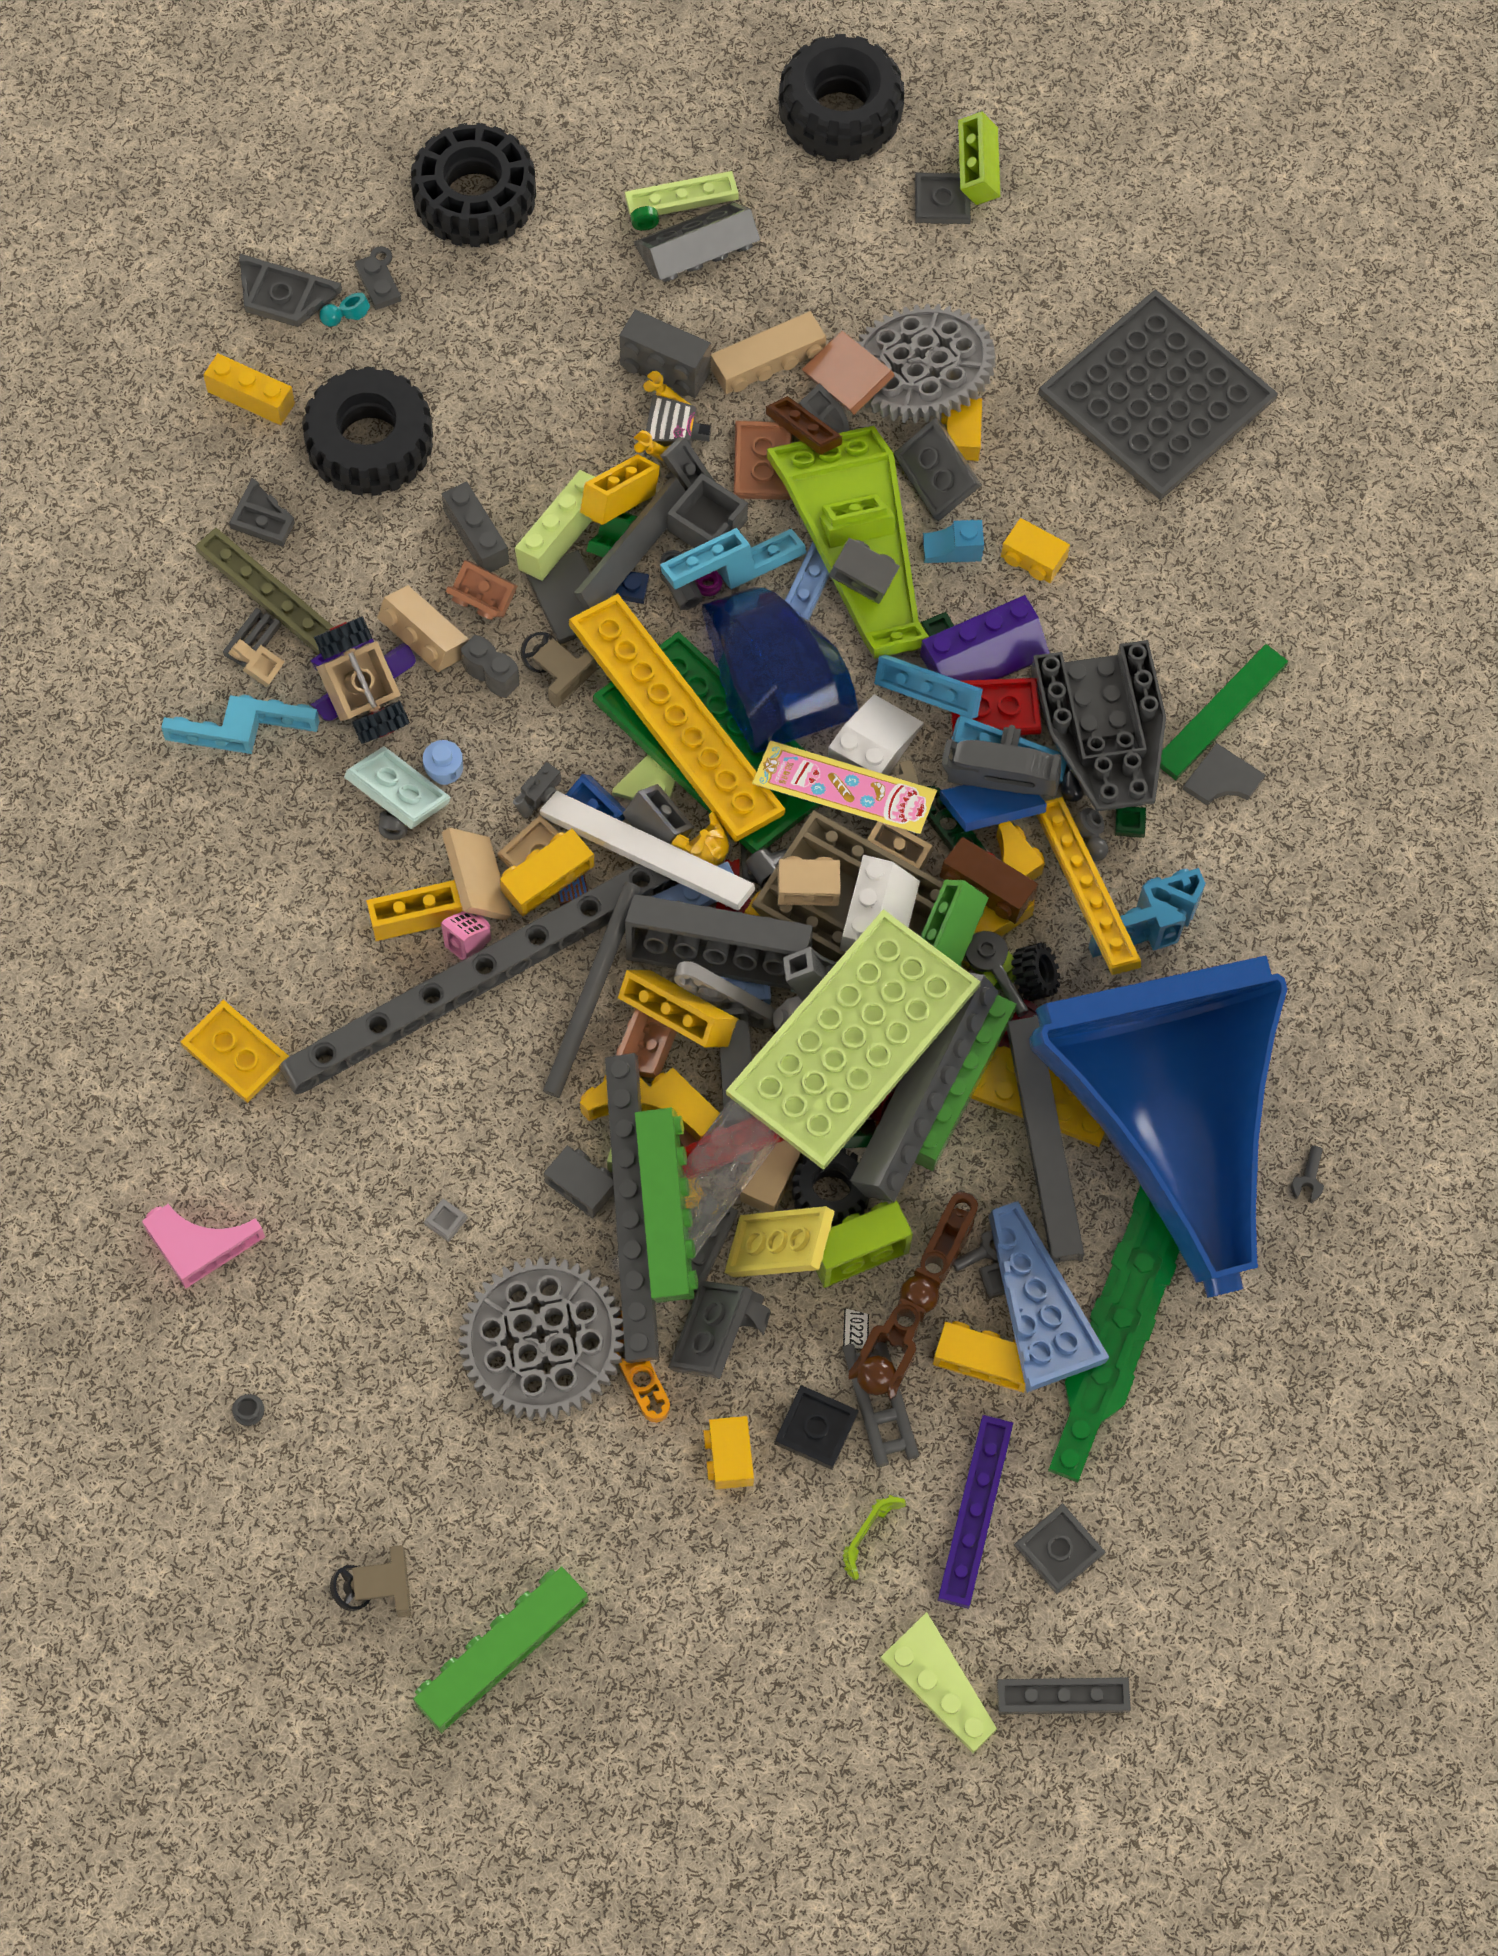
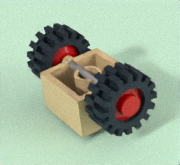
M363 616L347 623L339 624L330 628L329 631L314 637L323 659L341 652L344 654L316 668L340 721L369 711V714L352 721L361 744L386 736L410 723L401 701L382 708L380 707L381 704L397 698L401 694L378 642L375 641L357 649L352 648L372 639Z

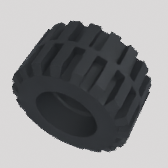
M842 1148L824 1170L805 1156L803 1164H798L793 1178L792 1200H794V1208L804 1209L827 1206L835 1211L831 1226L842 1224V1221L852 1214L859 1213L860 1216L863 1215L864 1210L868 1207L870 1197H865L850 1181L858 1165V1155L852 1152L849 1156L846 1154L847 1149ZM836 1177L848 1185L850 1192L841 1200L828 1201L819 1197L814 1191L813 1186L822 1178Z

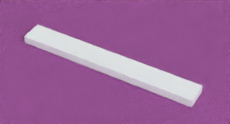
M556 791L540 809V815L544 819L567 830L572 828L579 836L737 911L740 910L755 891L753 883L559 791Z

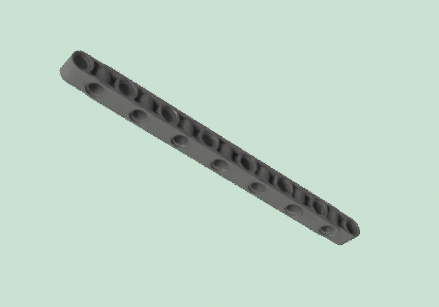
M640 864L633 866L291 1055L279 1065V1069L293 1093L302 1094L608 925L625 882L633 884L639 881L647 882V886L640 887L641 892L639 895L654 896L680 883ZM586 910H594L597 912L593 916H586L583 914V912ZM536 938H541L545 941L540 945L531 943ZM483 967H489L492 969V971L488 974H481L478 972V970H480ZM431 996H436L439 998V1000L433 1004L425 1002V1000ZM376 1026L386 1027L381 1033L372 1032V1029ZM324 1055H330L333 1057L332 1060H330L327 1063H321L318 1061L319 1058Z

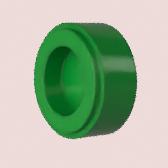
M651 206L639 207L630 215L633 228L639 231L651 230L659 223L657 209Z

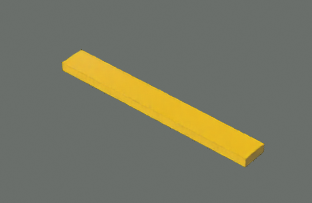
M1063 797L1045 801L1047 803L1046 812L1036 816L1111 975L1141 968V959Z

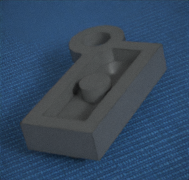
M383 246L374 248L369 257L355 261L357 272L375 310L402 301L401 295L387 267L392 261V253ZM379 253H384L386 258L378 260L376 256Z

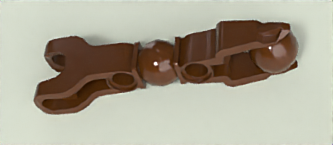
M959 1192L951 1197L922 1255L919 1268L915 1269L914 1276L908 1278L901 1285L898 1306H896L883 1326L877 1325L873 1327L860 1352V1356L849 1370V1380L857 1378L860 1387L867 1394L878 1396L887 1393L889 1400L896 1397L899 1386L915 1358L916 1344L913 1340L917 1334L919 1323L923 1322L925 1314L933 1310L938 1304L940 1286L946 1279L973 1230L978 1202L971 1194ZM959 1203H966L970 1207V1211L967 1212L959 1208L954 1209V1207ZM934 1263L940 1266L941 1271L931 1273L925 1266ZM906 1316L913 1321V1324L908 1327L901 1326L897 1319ZM888 1341L892 1347L902 1348L901 1351L904 1353V1356L897 1370L886 1357L871 1356L878 1342L886 1343Z

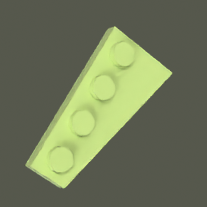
M926 1612L880 1659L974 1754L996 1732L997 1727Z

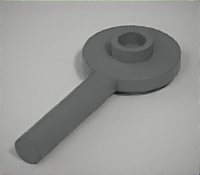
M981 931L974 934L965 953L968 963L978 971L992 972L1007 999L1017 1004L1015 1009L1017 1016H1024L1029 1010L1002 967L1008 955V947L1005 940L997 933L991 931Z

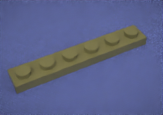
M216 527L195 545L196 551L274 618L279 620L318 655L320 654L314 637L329 631L334 626Z

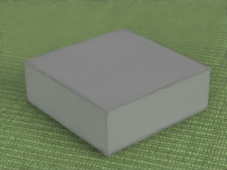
M442 1198L426 1218L424 1225L450 1242L466 1222L468 1216Z

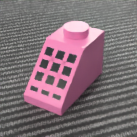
M461 912L444 919L441 923L445 947L462 961L481 951L491 940L490 924L480 915L475 916L471 913Z

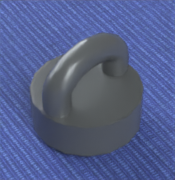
M387 810L380 813L378 828L384 838L399 840L406 836L407 825ZM386 829H390V830H400V831L397 832V833H393V832L387 831Z

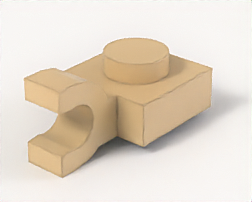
M241 639L233 645L228 653L235 659L246 662L247 664L243 671L265 687L272 682L285 663L262 645L255 651Z

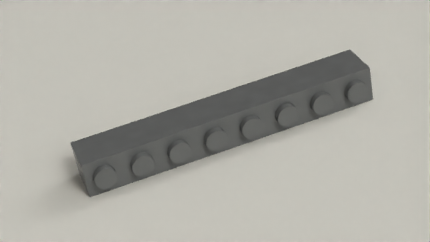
M970 973L981 981L980 987L900 1080L850 1179L865 1197L895 1202L999 992L985 975Z

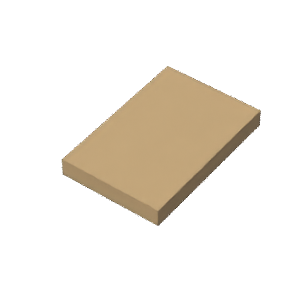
M450 827L444 830L442 836L463 912L499 920L510 918L512 915L508 900L501 891V876L490 837Z

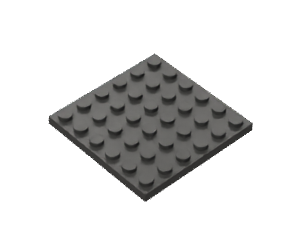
M1156 289L1040 386L1038 394L1159 500H1162L1271 405L1278 396V393Z

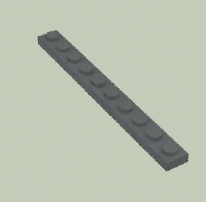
M635 1053L605 1057L625 1361L636 1363L659 1360L656 1303L651 1299L635 1112L642 1111L638 1056Z

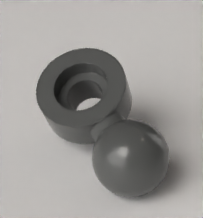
M1085 808L1075 815L1074 822L1081 836L1088 840L1086 847L1093 861H1100L1108 854L1106 841L1099 838V834L1104 830L1103 817L1096 810Z

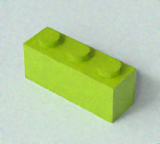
M983 111L959 119L960 190L975 205L1001 197L998 127Z

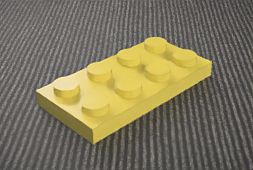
M827 1206L740 1215L724 1273L731 1277H745L819 1270L835 1211Z

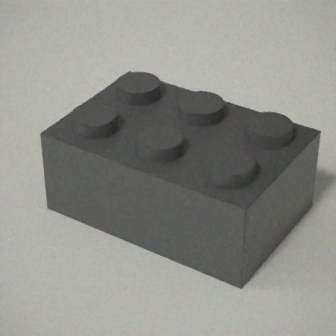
M636 309L619 334L620 365L626 371L633 374L639 373L646 377L652 371H658L663 376V384L673 388L677 394L696 398L711 373V342Z

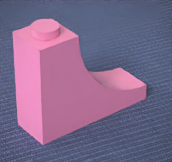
M169 1204L152 1209L146 1215V1218L142 1220L145 1230L185 1289L265 1238L264 1231L256 1218L232 1228H206L185 1220Z

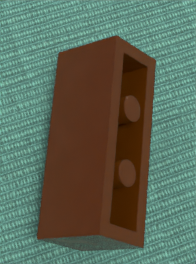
M964 837L959 840L943 861L939 876L943 880H963L968 882L989 897L986 903L988 908L992 909L1000 918L1009 920L1014 924L1017 923L1034 900L1039 885Z

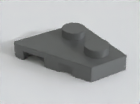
M251 478L229 524L230 529L284 547L295 522L294 517L286 509L281 508L278 505V501L271 494L268 495L260 487L256 479Z

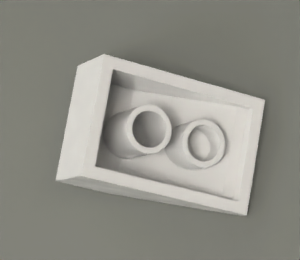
M874 694L844 724L828 748V758L889 775L924 725V722Z

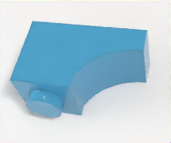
M982 520L953 521L951 526L943 530L923 533L924 563L982 561L984 549Z

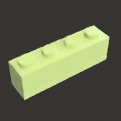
M579 470L516 545L515 553L520 571L543 581L592 522L591 518L580 513L584 485L589 480L595 478V476Z

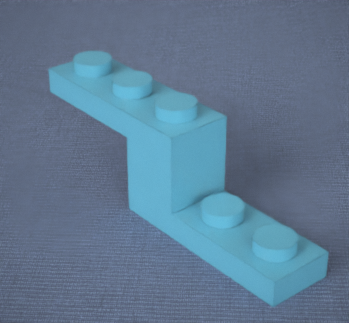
M735 528L660 564L662 574L674 589H678L715 570L721 575L728 587L733 589L806 554V547L792 528L754 547H751L740 531Z
M230 695L222 726L209 721L197 723L183 717H174L173 719L164 717L161 728L167 741L252 754L259 723L317 732L320 721L317 709H313L306 704L295 706L284 704L274 699L263 701L249 695H240L239 697Z

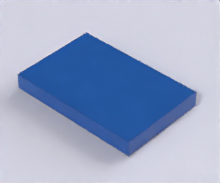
M960 785L940 790L939 798L965 832L1045 813L1047 803L1040 795L1021 794L970 785Z

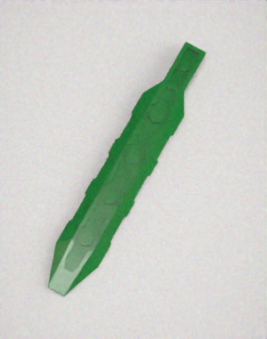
M1141 1185L1132 1205L1133 1213L1122 1241L1118 1243L1111 1260L1112 1267L1102 1294L1096 1299L1090 1315V1325L1107 1352L1109 1359L1105 1364L1067 1377L1065 1380L1070 1414L1048 1471L1077 1483L1099 1426L1125 1405L1135 1378L1133 1374L1144 1344L1149 1341L1156 1323L1154 1318L1166 1286L1170 1285L1177 1267L1175 1262L1180 1250Z

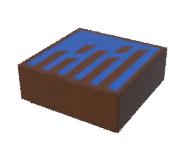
M584 874L557 892L560 907L588 892Z

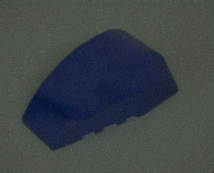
M753 587L702 604L701 610L709 639L712 640L713 654L720 670V680L722 687L725 689L728 709L754 754L766 750L770 740L783 744L846 722L858 711L855 689L848 668L838 649L778 594L765 588Z

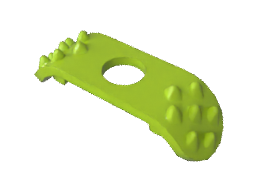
M889 1495V1498L876 1499L877 1503L871 1506L873 1510L850 1546L844 1548V1554L842 1555L846 1566L844 1570L854 1581L859 1579L855 1564L859 1554L857 1547L877 1516L884 1518L891 1510L905 1507V1499Z

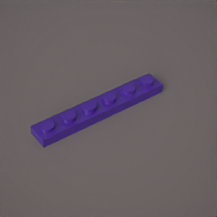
M982 1415L937 1601L967 1609L970 1607L1013 1422Z

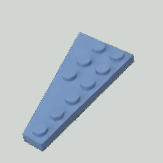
M1016 1201L993 1209L989 1214V1221L1027 1393L1105 1364L1109 1359L1107 1352L1019 1202Z

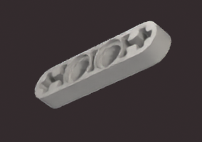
M689 961L677 964L674 977L676 984L721 1010L738 1008L748 1010V1024L754 1028L766 1029L771 1027L773 1021L772 1013L775 1011L772 1006L699 964Z

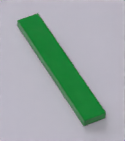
M1265 644L1162 750L1160 769L1176 781L1287 666L1288 660Z

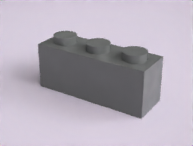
M466 481L441 493L443 510L476 564L490 572L508 565V546L468 482Z

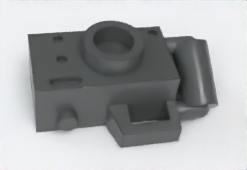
M546 762L535 776L531 775L523 784L521 793L513 800V804L523 818L530 817L534 810L536 811L543 802L546 803L557 791L555 786L557 787L561 782V772Z

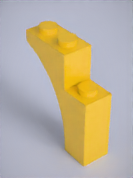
M1010 821L1000 823L996 838L1000 846L1001 861L1032 880L1042 875L1045 862L1039 849L1031 847L1026 841L1023 830L1018 825L1014 826ZM1035 900L1031 902L1016 924L1000 918L992 909L985 906L984 913L978 922L974 934L981 931H991L1002 937L1033 915Z
M673 1067L666 1074L662 1072L657 1075L652 1081L651 1087L640 1078L642 1111L672 1107L678 1116H682L684 1129L696 1141L706 1138L708 1133L715 1134L724 1129V1117ZM606 1075L600 1085L596 1088H589L581 1097V1113L588 1121L609 1115Z

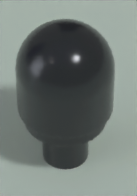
M1067 765V772L1064 774L1061 782V794L1068 802H1077L1083 798L1085 792Z

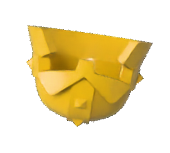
M711 812L709 814L710 824L706 829L701 830L698 836L689 841V838L679 834L672 841L671 845L718 866L728 854L729 840L726 830L720 824L716 813Z

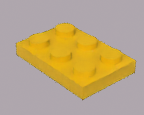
M224 999L180 1041L181 1046L246 1103L280 1071L279 1065L289 1057Z

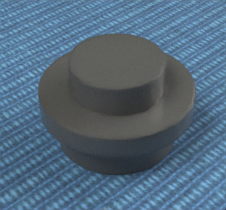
M253 1394L240 1396L232 1407L234 1419L243 1426L257 1424L261 1421L265 1412L262 1400Z

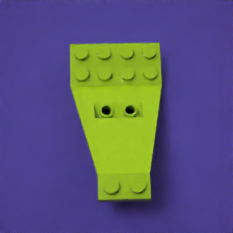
M873 425L838 433L842 436V445L821 455L802 441L768 448L767 459L785 485L829 573L849 538L863 541L872 551L890 556L900 566L879 604L832 578L860 636L873 658L877 659L882 655L890 656L921 648L922 640L929 636L918 619L894 453L876 427Z

